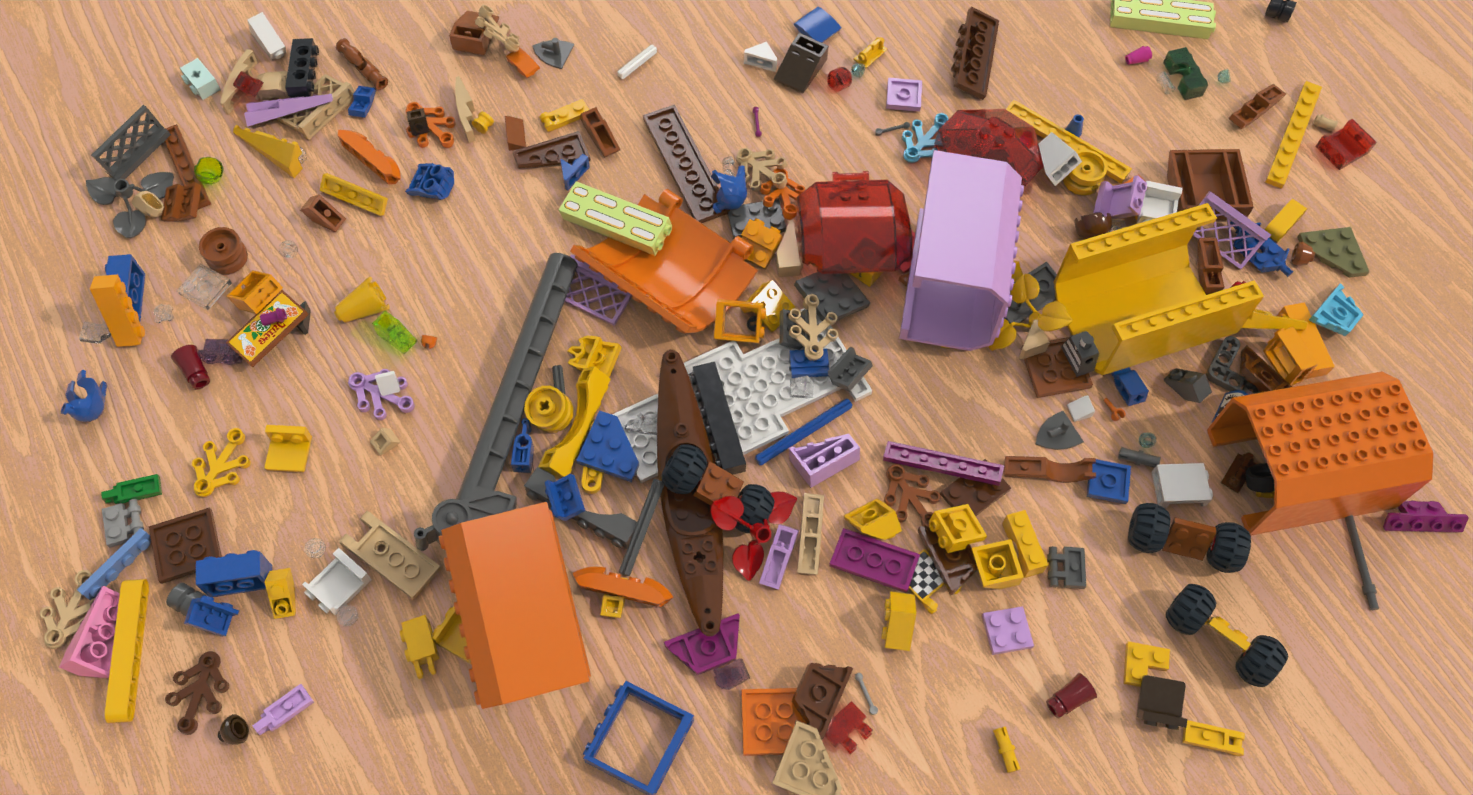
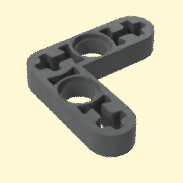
M1226 337L1206 372L1207 379L1230 392L1242 390L1250 395L1249 389H1252L1253 394L1260 393L1253 383L1248 382L1243 376L1229 369L1241 344L1236 337ZM1229 343L1232 344L1231 350L1226 351ZM1219 356L1226 357L1228 363H1222L1219 360ZM1214 371L1218 372V376L1214 375ZM1229 379H1235L1238 382V386H1232L1229 383Z

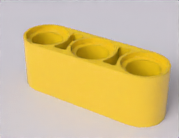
M1292 198L1264 230L1271 234L1270 238L1278 243L1308 208Z

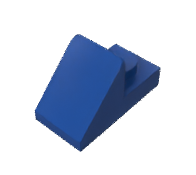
M582 154L574 160L572 165L561 159L565 189L568 191L590 168L588 156Z

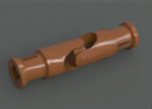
M346 38L340 39L336 43V50L342 52L345 59L354 64L355 68L368 81L372 82L377 90L384 89L388 85V79L382 76L380 71L367 58L363 57L356 47L351 46Z

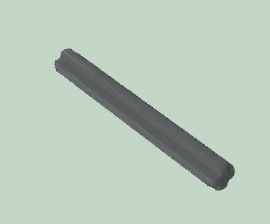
M654 479L620 566V574L630 576L664 487V483L661 480Z

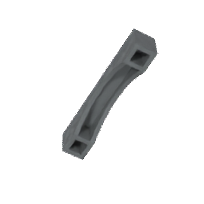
M537 467L524 485L526 495L534 501L538 499L541 502H547L550 509L551 503L545 493V481L555 482L556 480L554 475ZM585 510L572 518L582 528H590L598 537L603 539L606 537L616 547H624L626 549L637 524V521L622 513L609 515Z

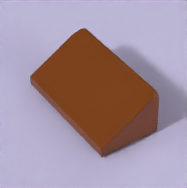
M505 116L509 151L526 147L523 119Z

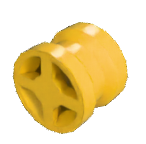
M483 111L478 114V118L472 121L473 127L482 134H485L488 131V127L494 124L493 118Z

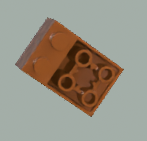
M466 11L454 23L449 35L453 50L485 55L491 39L483 33L487 28L486 26L481 28L475 24L479 12ZM492 15L491 17L497 23L499 16Z

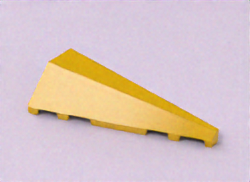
M235 125L233 129L235 135L291 177L295 178L303 169L298 159L302 151L297 142L287 143L288 141L284 138L279 140L274 135L260 131L253 133L250 132L249 128L243 130L238 125Z
M1255 309L1242 328L1288 329L1294 327V329L1306 330L1308 322L1291 319L1284 315L1283 317L1274 316L1271 312Z

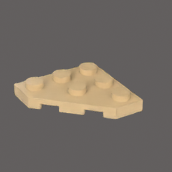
M796 720L773 779V784L799 795H840L842 790L841 784L817 728Z

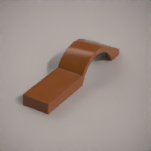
M1005 456V477L1046 478L1047 480L1061 483L1096 478V472H1092V464L1096 463V458H1084L1074 463H1057L1048 460L1046 457Z

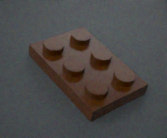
M960 477L943 489L940 495L951 508L968 504L974 515L977 516L1009 492L1011 487L1003 478L1001 479L1000 486Z

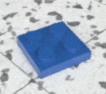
M1096 459V463L1092 464V472H1096V478L1088 480L1087 497L1127 504L1131 466Z

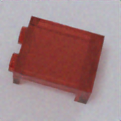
M1351 119L1339 131L1328 137L1326 135L1322 136L1315 147L1338 170H1341L1368 154L1377 142L1354 119Z

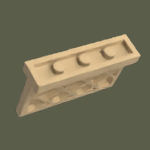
M324 74L314 83V92L312 94L318 93V95H322L323 91L330 90L328 94L332 93L333 101L278 117V120L302 133L304 138L310 140L354 99L353 94L355 91L350 83H342ZM326 81L330 82V85L322 86ZM306 112L304 116L298 117V113ZM294 114V118L285 119L289 115Z

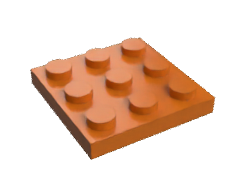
M797 688L741 690L743 756L783 755L796 720L806 724L792 703Z

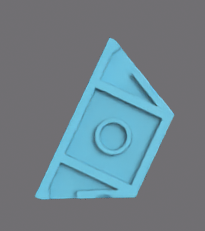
M1340 283L1309 320L1346 336L1362 318L1363 313L1355 305L1351 296L1347 298L1342 292L1344 286Z

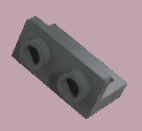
M783 309L780 311V345L800 350L803 346L789 335L790 328L797 324L788 318L790 311ZM804 309L800 317L809 324L808 310ZM802 330L801 334L809 340V335Z
M849 347L837 362L828 370V375L832 385L850 392L873 365L870 360L856 355L853 347Z

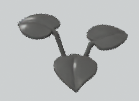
M170 172L149 174L141 181V186L144 189L136 187L134 184H129L125 179L116 180L110 177L86 180V186L92 199L101 205L111 204L114 201V197L120 196L123 198L128 212L122 211L118 213L113 220V224L118 233L126 238H133L139 235L146 225L145 215L139 210L132 211L128 202V198L133 194V189L140 192L149 191L159 199L164 198L166 188L173 185L174 175Z

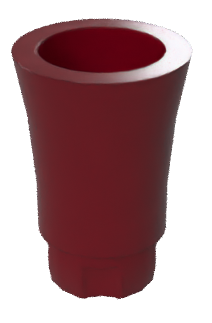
M185 345L172 353L171 359L179 367L192 388H195V390L202 389L210 383L208 372L200 358L197 346Z
M1077 673L1070 682L1054 693L1053 697L1049 698L1046 703L1051 713L1056 718H1060L1084 703L1097 698V693L1089 680L1083 674Z

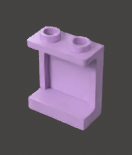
M1138 175L1134 176L1133 182L1115 186L1111 185L1108 181L1101 182L1093 213H1102V216H1107V213H1110L1112 220L1140 215L1147 183Z

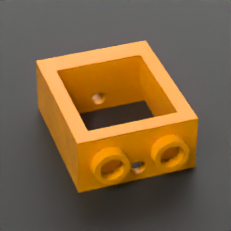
M252 270L226 297L239 310L258 314L283 287L271 274Z
M719 299L716 302L714 339L759 343L765 335V327H762V319H766V308H763L764 303ZM726 306L757 309L755 335L724 332Z
M1294 327L1286 330L1281 328L1267 342L1268 345L1263 352L1276 372L1293 386L1303 382L1318 363Z

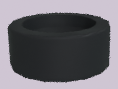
M1267 463L1256 464L1246 470V482L1250 490L1262 493L1274 492V479Z

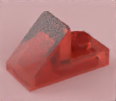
M241 71L233 86L246 96L256 97L264 82Z

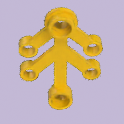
M233 428L227 433L229 442L218 459L215 454L217 446L214 442L207 441L204 443L203 450L207 454L210 466L207 476L204 472L206 462L200 457L192 461V466L195 468L198 479L194 483V492L199 497H207L217 487L228 483L236 485L240 481V477L235 472H230L225 477L215 479L218 474L237 467L245 469L250 466L251 461L245 455L226 462L236 446L241 445L245 440V434L241 429ZM236 476L233 481H230L231 477Z

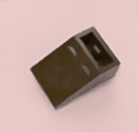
M799 33L791 43L774 80L804 93L827 61L829 46Z

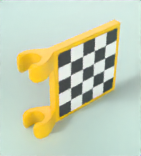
M923 549L918 553L920 558L909 590L930 614H934L937 611L938 604L929 597L945 584L929 553ZM961 587L954 594L959 593L961 591Z

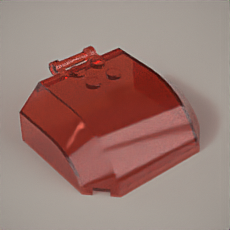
M863 171L862 173L832 172V181L815 182L797 197L796 207L798 211L796 220L802 263L807 266L812 264L817 267L818 272L822 274L892 272L899 270L903 262H909L912 259L911 224L905 196L889 180H869V171Z

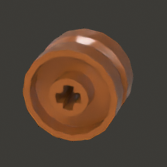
M217 227L204 234L199 242L200 254L209 268L220 275L235 273L247 262L248 253L246 247L233 229Z

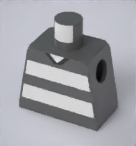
M1087 331L1070 336L1061 346L1077 377L1093 372L1099 357V351L1093 342L1094 339Z

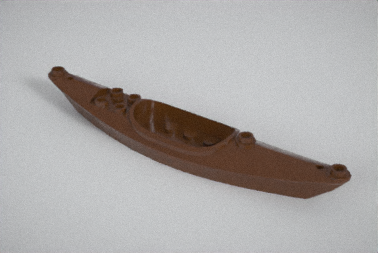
M671 349L663 354L659 376L657 467L658 480L661 481L662 472L668 460L680 445H692L699 448L707 458V464L709 462L714 463L703 419L687 370L680 354ZM698 483L688 494L674 493L664 485L660 495L661 505L679 577L699 629L706 636H714L720 629L722 616L723 529L714 523L711 517V505L693 495ZM696 558H701V559H702V563H698V560H695V559H696Z

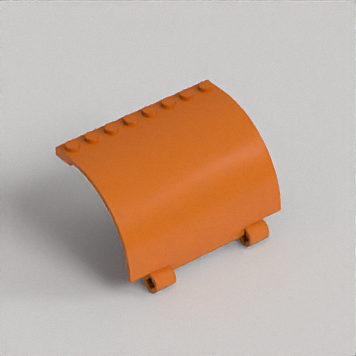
M665 189L659 197V202L644 194L638 203L641 207L669 217L672 224V231L670 235L666 236L661 250H658L656 256L609 237L590 248L573 245L570 252L575 255V259L589 264V268L592 271L603 274L605 280L616 283L619 290L633 295L632 298L635 301L646 304V308L649 311L660 314L662 320L676 325V329L683 334L695 333L715 323L716 302L719 299L737 301L748 287L758 270L744 260L750 256L754 246L739 236L735 237L730 243L681 210L680 206L683 199L669 189ZM726 306V312L731 308V306Z

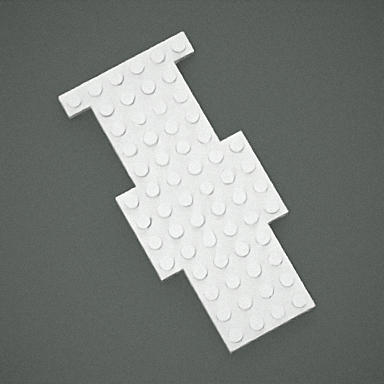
M816 314L818 326L822 321ZM831 325L817 336L818 342L826 337L829 329H833ZM839 337L823 348L828 350L829 369L847 351ZM780 338L746 354L742 353L736 341H731L684 362L690 379V375L693 374V366L715 361L743 455L789 434V430L781 417L842 389L832 385L829 376L791 378L789 351L797 349L780 345ZM863 376L849 393L856 402L871 395L872 389ZM696 385L692 386L694 394L697 391ZM658 394L612 414L618 417L639 461L636 475L640 483L658 476ZM697 402L700 410L702 408L701 402ZM703 419L704 426L707 425L706 419ZM707 436V437H708V441H709V445H710V442H712V439H711V436Z

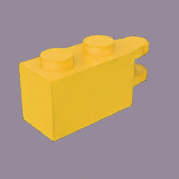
M426 614L401 622L403 630H400L399 633L402 642H406L407 649L404 650L407 661H411L414 665L418 679L424 678L421 665L428 663L431 675L436 674L434 661L440 658L436 643L432 639L433 632Z

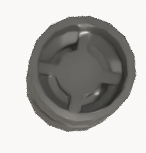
M179 583L169 593L166 603L170 608L186 616L192 599L201 598V596L206 595L199 591L195 592L194 588L185 583Z

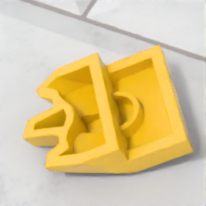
M587 335L579 338L580 346H571L567 350L571 355L575 356V358L567 362L572 367L582 372L583 368L595 366L610 377L622 347L618 343L602 341L601 337Z

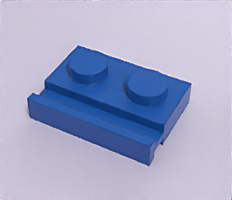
M823 349L822 357L815 361L809 360L805 356L804 350H790L791 378L829 376L828 350Z

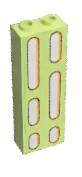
M1111 0L1110 27L1209 39L1211 33H1214L1216 23H1214L1216 10H1214V3L1194 0Z
M577 181L559 208V212L564 220L656 256L658 250L662 249L666 236L670 235L672 231L669 217Z

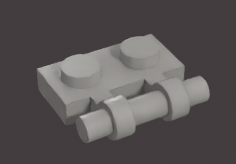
M137 499L129 500L128 509L122 503L102 509L106 544L108 547L111 548L124 544L130 539L129 534H135L140 528L144 529L143 522L140 521L141 507L138 505ZM131 517L132 523L128 525L127 518Z

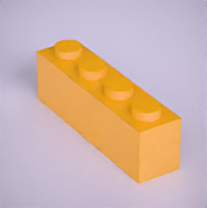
M118 274L94 276L90 291L116 346L140 345L142 337L145 336V329L139 322L138 313L132 307V300L126 293L124 282H121Z
M1305 302L1284 306L1277 316L1283 317L1284 315L1291 319L1308 322L1306 330L1295 329L1318 363L1306 379L1327 375L1335 366L1315 323L1309 320L1311 315Z

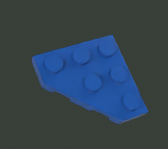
M599 410L576 460L577 464L632 483L639 468V461L618 417Z

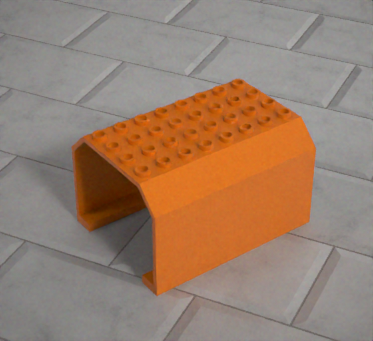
M1382 371L1233 397L1207 429L1213 447L1258 439L1274 479V506L1268 511L1247 514L1241 517L1244 528L1249 531L1251 536L1343 519L1350 515L1359 516L1396 509L1432 480L1434 452L1400 380Z
M543 502L462 522L442 529V536H439L441 549L446 550L447 557L444 558L446 571L451 572L452 579L449 580L451 593L456 594L457 602H454L456 615H460L462 624H459L461 637H465L467 642L464 652L466 659H470L472 664L469 674L471 682H476L477 690L474 692L476 704H481V708L485 709L589 682L591 672L553 513L549 511L548 503Z

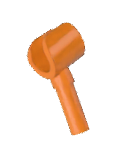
M1108 398L1103 400L1112 412L1111 419L1113 421L1119 420L1117 413L1121 418L1126 416L1125 411L1122 408L1116 409Z

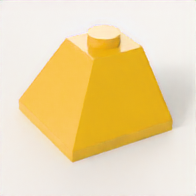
M878 498L844 515V519L862 533L883 540L891 539L902 531L896 511Z

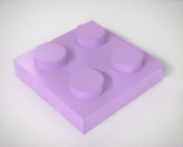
M888 78L886 109L920 112L922 80Z
M1023 606L982 614L992 655L1034 647Z

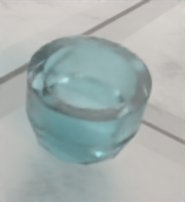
M855 63L851 68L852 74L861 78L865 71V65Z
M1229 69L1218 73L1219 82H1231Z
M1151 432L1142 433L1139 437V443L1144 448H1150L1156 444L1157 438Z

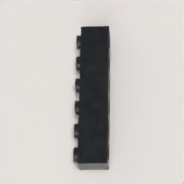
M714 361L693 366V374L690 375L692 386L696 385L697 388L695 396L697 402H701L702 405L700 413L702 419H706L707 425H705L707 436H711L712 442H710L711 451L717 455L715 463L732 475L746 472V461L716 363Z

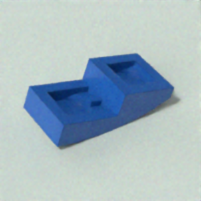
M358 86L353 94L354 101L348 108L349 116L366 118L372 106L376 88Z

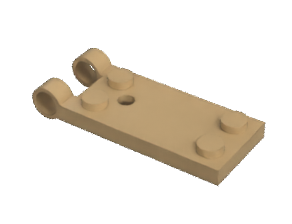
M366 511L360 520L371 528L359 542L345 534L339 540V543L414 600L442 568L372 513ZM384 545V546H385V550L382 551V552H379V551H378L379 546Z

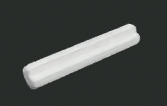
M654 45L648 46L617 71L618 77L621 79L626 78L655 55L657 48Z

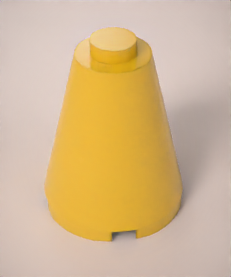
M372 277L366 278L335 306L336 311H334V314L339 321L342 320L346 323L390 309L389 304L385 305L384 300L387 298L376 281L371 282Z

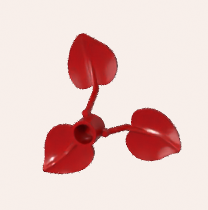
M771 492L770 494L775 502L768 521L779 525L789 518L797 498L787 492ZM725 496L713 501L710 509L711 517L714 523L723 530H733L737 521L750 529V534L755 540L749 541L748 545L742 544L738 546L732 555V563L735 569L746 580L750 581L763 563L764 550L759 544L770 540L772 534L769 529L770 525L767 519H763L764 525L762 523L750 525L740 519L744 512L742 501L734 496Z

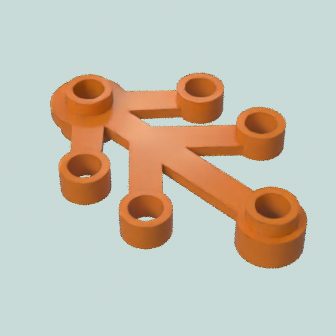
M411 102L406 107V114L408 111L421 109L422 106L417 102ZM440 106L424 108L425 115H435V117H426L429 130L439 138L443 147H452L454 144L452 133L442 132L436 125H445L447 128H453L456 125L455 119L451 116L443 118L445 113L444 109ZM408 126L406 129L408 136L411 138L416 137L412 135L410 126ZM427 133L420 134L417 139L418 145L421 148H425L429 144Z
M775 168L772 172L784 173L787 179L786 185L792 187L794 191L785 186L782 189L777 188L770 194L771 187L774 185L772 180L761 184L760 193L766 195L763 205L772 207L774 200L781 195L784 205L783 217L787 220H792L796 217L798 208L791 204L789 197L797 201L798 207L806 208L809 200L803 197L805 187L789 179L788 172L785 169Z

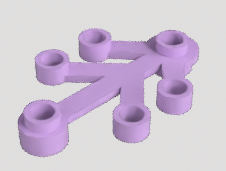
M382 369L380 372L370 375L355 372L349 377L348 384L357 393V406L361 412L370 410V404L365 398L364 390L371 392L375 409L373 414L377 420H383L387 416L385 409L382 407L380 397L397 405L403 413H409L414 409L415 404L410 396H403L401 398L394 394L382 396L378 385L371 384V382L376 381V375L390 372L388 369ZM398 377L399 382L404 381V384L399 385L400 390H403L408 386L407 380L404 377Z

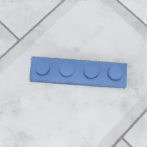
M140 528L77 590L89 600L95 598L102 586L106 587L110 582L114 581L126 566L131 565L135 558L150 546V535Z

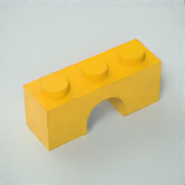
M1026 510L1006 515L1002 525L1008 540H1014L1017 546L1018 561L1024 578L1043 573L1048 563Z

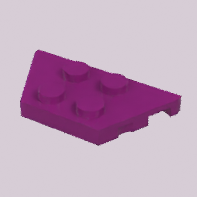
M737 613L722 619L720 629L714 636H706L698 628L664 642V645L696 675L733 662L737 656L740 615Z

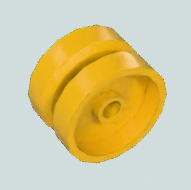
M1079 150L1076 153L1082 162L1063 179V182L1067 189L1074 194L1081 196L1091 195L1100 188V183L1107 172V163L1102 155L1095 151Z
M540 386L528 395L524 411L527 419L533 425L547 433H557L564 430L570 424L574 408L571 400L559 389L553 386Z

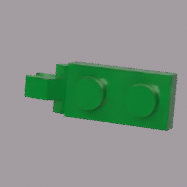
M158 474L116 483L112 490L101 492L102 500L106 504H123L131 499L141 500L162 495L161 479Z

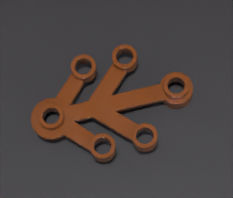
M891 465L886 471V477L890 481L888 494L885 495L884 503L889 507L895 505L897 499L895 492L897 485H899L902 489V496L896 514L897 517L899 513L905 516L904 518L898 517L899 522L906 521L908 515L906 511L908 501H910L922 518L921 525L925 529L930 530L929 525L925 521L930 520L933 513L927 512L917 497L928 499L931 504H936L940 500V493L935 490L927 491L909 486L906 481L915 482L918 487L926 488L929 484V478L926 475L919 476L907 473L901 465ZM898 473L899 477H895L892 474ZM924 479L926 483L922 484L920 480ZM931 495L937 496V499H932ZM891 497L894 501L889 502L887 498Z

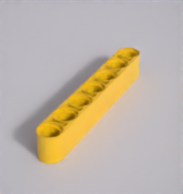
M147 579L124 580L121 583L105 705V720L107 723L131 722L134 718L149 595Z

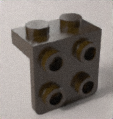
M1144 675L1141 681L1137 717L1144 720V724L1151 726L1163 723L1166 724L1165 728L1179 730V726L1186 728L1188 719L1182 717L1185 683Z

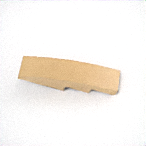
M246 49L237 61L224 87L220 103L227 115L233 111L249 92L246 85L253 78L251 70L258 63L253 51Z
M457 76L455 83L456 105L463 131L468 142L471 143L475 141L471 128L473 127L472 121L474 120L471 112H474L475 109L468 91L460 77Z
M804 493L797 573L818 575L824 495Z

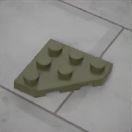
M1351 227L1302 232L1297 236L1299 242H1304L1313 248L1315 256L1320 258L1322 263L1331 268L1336 267L1349 278L1367 276L1370 272Z

